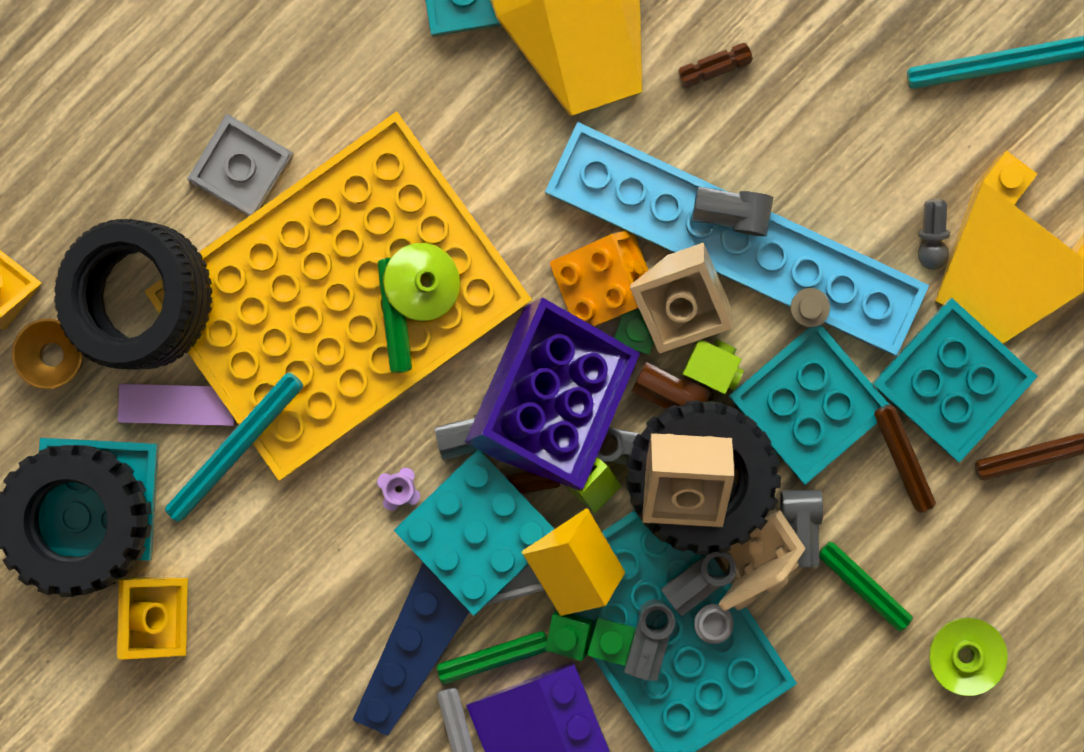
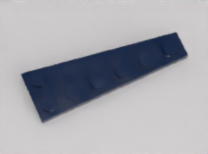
M424 562L420 567L353 717V721L387 736L469 614L468 609Z

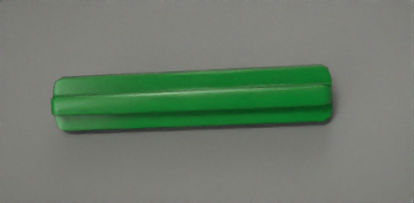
M383 258L378 261L377 265L389 366L392 373H404L412 369L407 319L392 307L386 297L383 278L385 268L391 258Z
M827 542L819 550V558L892 627L900 632L907 628L913 620L912 615L834 542Z
M539 631L439 663L437 665L439 679L442 684H448L547 652L545 650L547 644L546 633Z

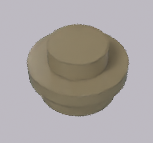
M806 288L799 291L793 297L790 310L792 317L798 324L804 327H815L827 319L830 312V303L822 291L815 288Z

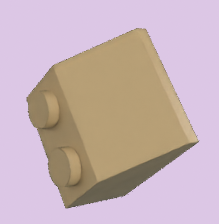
M704 242L667 255L630 285L631 292L659 354L732 329L731 305Z
M651 433L646 459L643 523L723 527L734 480L732 438Z

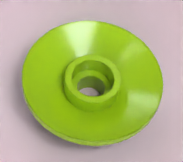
M414 243L401 248L391 257L385 268L383 284L388 301L398 313L411 320L428 321L444 315L453 306L459 293L460 277L454 261L444 250L428 243ZM423 273L431 277L432 282L428 288L424 287L420 282V277Z
M970 617L958 618L945 624L934 636L929 650L930 667L937 681L947 690L963 696H975L992 689L1004 675L1008 660L1006 644L1001 634L989 623ZM964 648H969L972 652V658L968 662H961L959 659L960 651Z

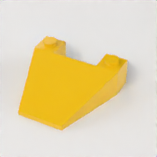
M1007 150L996 157L973 188L935 299L939 305L943 306L949 298H953L1002 344L1084 292V234L1071 249L1015 206V203L1038 174Z

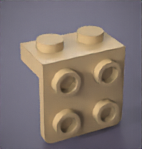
M780 510L764 518L768 522L761 531L756 528L750 534L751 540L743 545L738 542L730 546L731 550L729 552L736 563L737 571L734 577L735 582L719 603L723 611L734 606L737 610H741L751 604L757 598V594L765 590L768 594L776 592L787 584L788 579L786 577L799 566L797 561L806 548ZM719 557L728 569V561L723 557Z

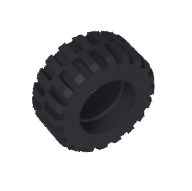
M686 401V404L672 405L664 409L665 412L658 417L653 416L646 423L647 427L641 435L638 433L635 437L632 453L628 454L626 462L628 467V475L625 477L626 489L629 491L633 509L642 522L646 459L651 433L732 438L733 456L738 465L739 480L734 494L729 499L723 527L661 523L643 524L662 542H666L674 549L685 552V550L693 551L696 555H708L709 551L716 550L719 553L731 550L730 546L738 542L743 545L751 540L750 534L756 528L761 531L768 522L764 518L769 510L774 511L778 499L775 498L776 488H781V476L777 474V466L780 465L777 453L772 450L770 445L772 442L766 432L762 431L749 416L732 407L714 401Z
M86 445L49 447L19 462V468L16 471L9 472L3 480L6 486L0 492V549H3L6 558L2 561L8 570L15 569L20 574L18 580L26 586L34 585L38 587V592L47 595L60 594V597L87 595L115 584L121 577L126 576L134 568L133 564L135 561L141 559L146 550V547L143 545L145 539L150 537L152 525H148V514H152L150 502L146 503L143 495L146 489L142 481L135 479L133 476L134 470L127 463H121L116 459V455L108 451H101L96 449V447ZM66 483H79L93 489L102 499L107 512V531L102 543L94 551L82 557H65L54 552L44 541L39 528V510L45 496L55 487Z

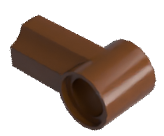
M648 362L645 363L631 392L664 409L672 405L686 404V401L698 400L700 402H708L715 395L685 378L681 380Z

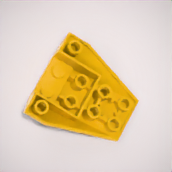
M490 0L497 20L570 117L642 93L640 0Z

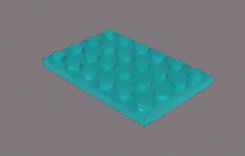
M634 510L602 531L625 570V574L606 606L572 613L573 615L594 620L591 637L597 617L634 626L636 629L638 611L641 605L652 599L666 602L675 618V627L669 636L657 681L634 677L624 673L625 666L593 657L655 752H696L797 684L747 607L741 610H737L735 606L728 609L732 615L734 625L731 635L725 641L716 644L707 643L697 635L694 628V619L697 612L709 604L719 605L732 586L731 583L720 586L683 616L668 601L661 588L701 558V555H696L693 551L689 550L682 552L674 549L670 544L659 540L643 524ZM712 558L708 562L707 571L714 576L724 574L716 560ZM661 610L651 611L647 615L645 623L651 628H660L665 624L667 615Z

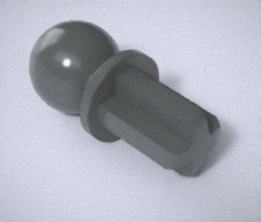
M941 199L925 201L923 229L919 230V237L926 239V241L918 250V259L922 266L930 270L942 268L949 258V250L945 243L942 242V240L950 237V232L946 230L947 203Z

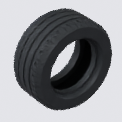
M135 219L109 220L106 223L103 222L99 223L98 226H93L90 228V231H85L82 236L76 239V243L70 246V250L66 251L65 259H62L60 263L61 266L57 272L58 277L55 280V310L58 312L57 318L60 321V327L64 330L66 338H69V342L75 345V349L81 352V355L89 358L92 362H97V364L109 368L128 370L156 369L173 363L176 359H180L184 356V353L190 351L191 346L193 347L197 343V339H200L201 331L205 330V324L209 320L208 313L212 309L210 307L212 303V288L210 285L212 282L211 278L208 277L210 275L209 269H206L207 264L202 260L201 253L197 252L198 249L192 245L188 238H185L183 234L178 233L175 229ZM140 252L153 261L161 274L165 295L161 313L152 327L139 336L129 338L112 324L106 314L103 295L106 279L114 266L126 256Z

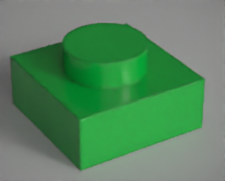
M636 309L621 316L614 338L640 353L649 355L654 341L640 310Z
M556 610L552 615L545 650L583 661L587 656L594 620L573 614L560 616Z
M597 617L587 656L625 666L635 627Z

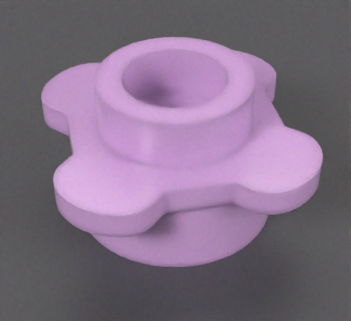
M402 468L396 474L389 475L384 473L379 476L377 485L382 488L385 497L383 506L387 510L394 511L399 505L406 503L415 505L420 500V492L415 489L413 483L415 474L410 468ZM397 485L402 487L401 493L395 491Z

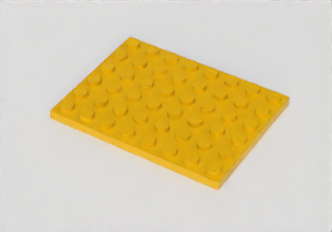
M396 111L200 251L203 257L202 260L207 264L206 269H209L210 275L208 277L211 278L212 282L210 285L212 288V303L210 307L212 309L208 313L209 320L205 324V330L201 331L200 339H197V343L193 347L191 346L188 354L239 425L285 374L291 372L302 381L303 388L253 442L254 447L274 475L281 481L526 306L532 299ZM414 243L432 244L444 250L454 261L460 277L459 293L453 306L444 315L436 319L416 321L406 318L412 369L404 373H392L389 366L377 263L383 258H391L398 250ZM423 273L420 277L421 284L424 287H430L431 277ZM162 279L144 291L159 313H161L165 295Z

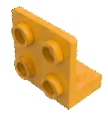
M629 231L610 234L550 262L568 312L595 327L630 311L639 309L631 292L630 285L649 269L635 235Z

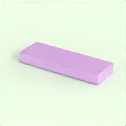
M119 384L118 422L236 425V420L212 386Z

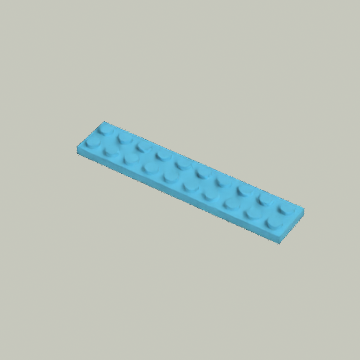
M577 122L545 190V194L624 231L627 230L633 235L672 253L704 242L717 274L785 306H791L793 297L799 291L806 288L818 289L827 296L830 303V312L827 319L823 322L824 324L886 353L897 356L928 290V284L773 212L770 215L767 236L747 235L735 232L731 227L692 221L698 187L725 190Z

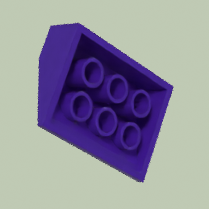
M541 297L524 307L465 443L501 462L579 491L583 490L640 353Z
M574 661L466 704L485 752H611Z

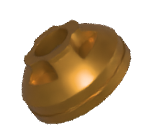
M39 319L29 323L18 333L12 347V362L19 377L27 384L40 389H56L68 384L78 375L84 360L81 352H78L75 349V345H72L69 342V338H66L64 330L60 327V321L55 319ZM51 343L58 344L64 353L61 363L54 367L46 365L42 359L43 349Z

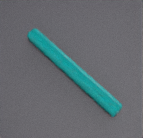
M1084 36L911 67L907 70L908 84L911 89L1081 59L1084 58Z
M290 372L277 382L166 505L165 512L174 521L179 522L186 518L303 388L302 381Z

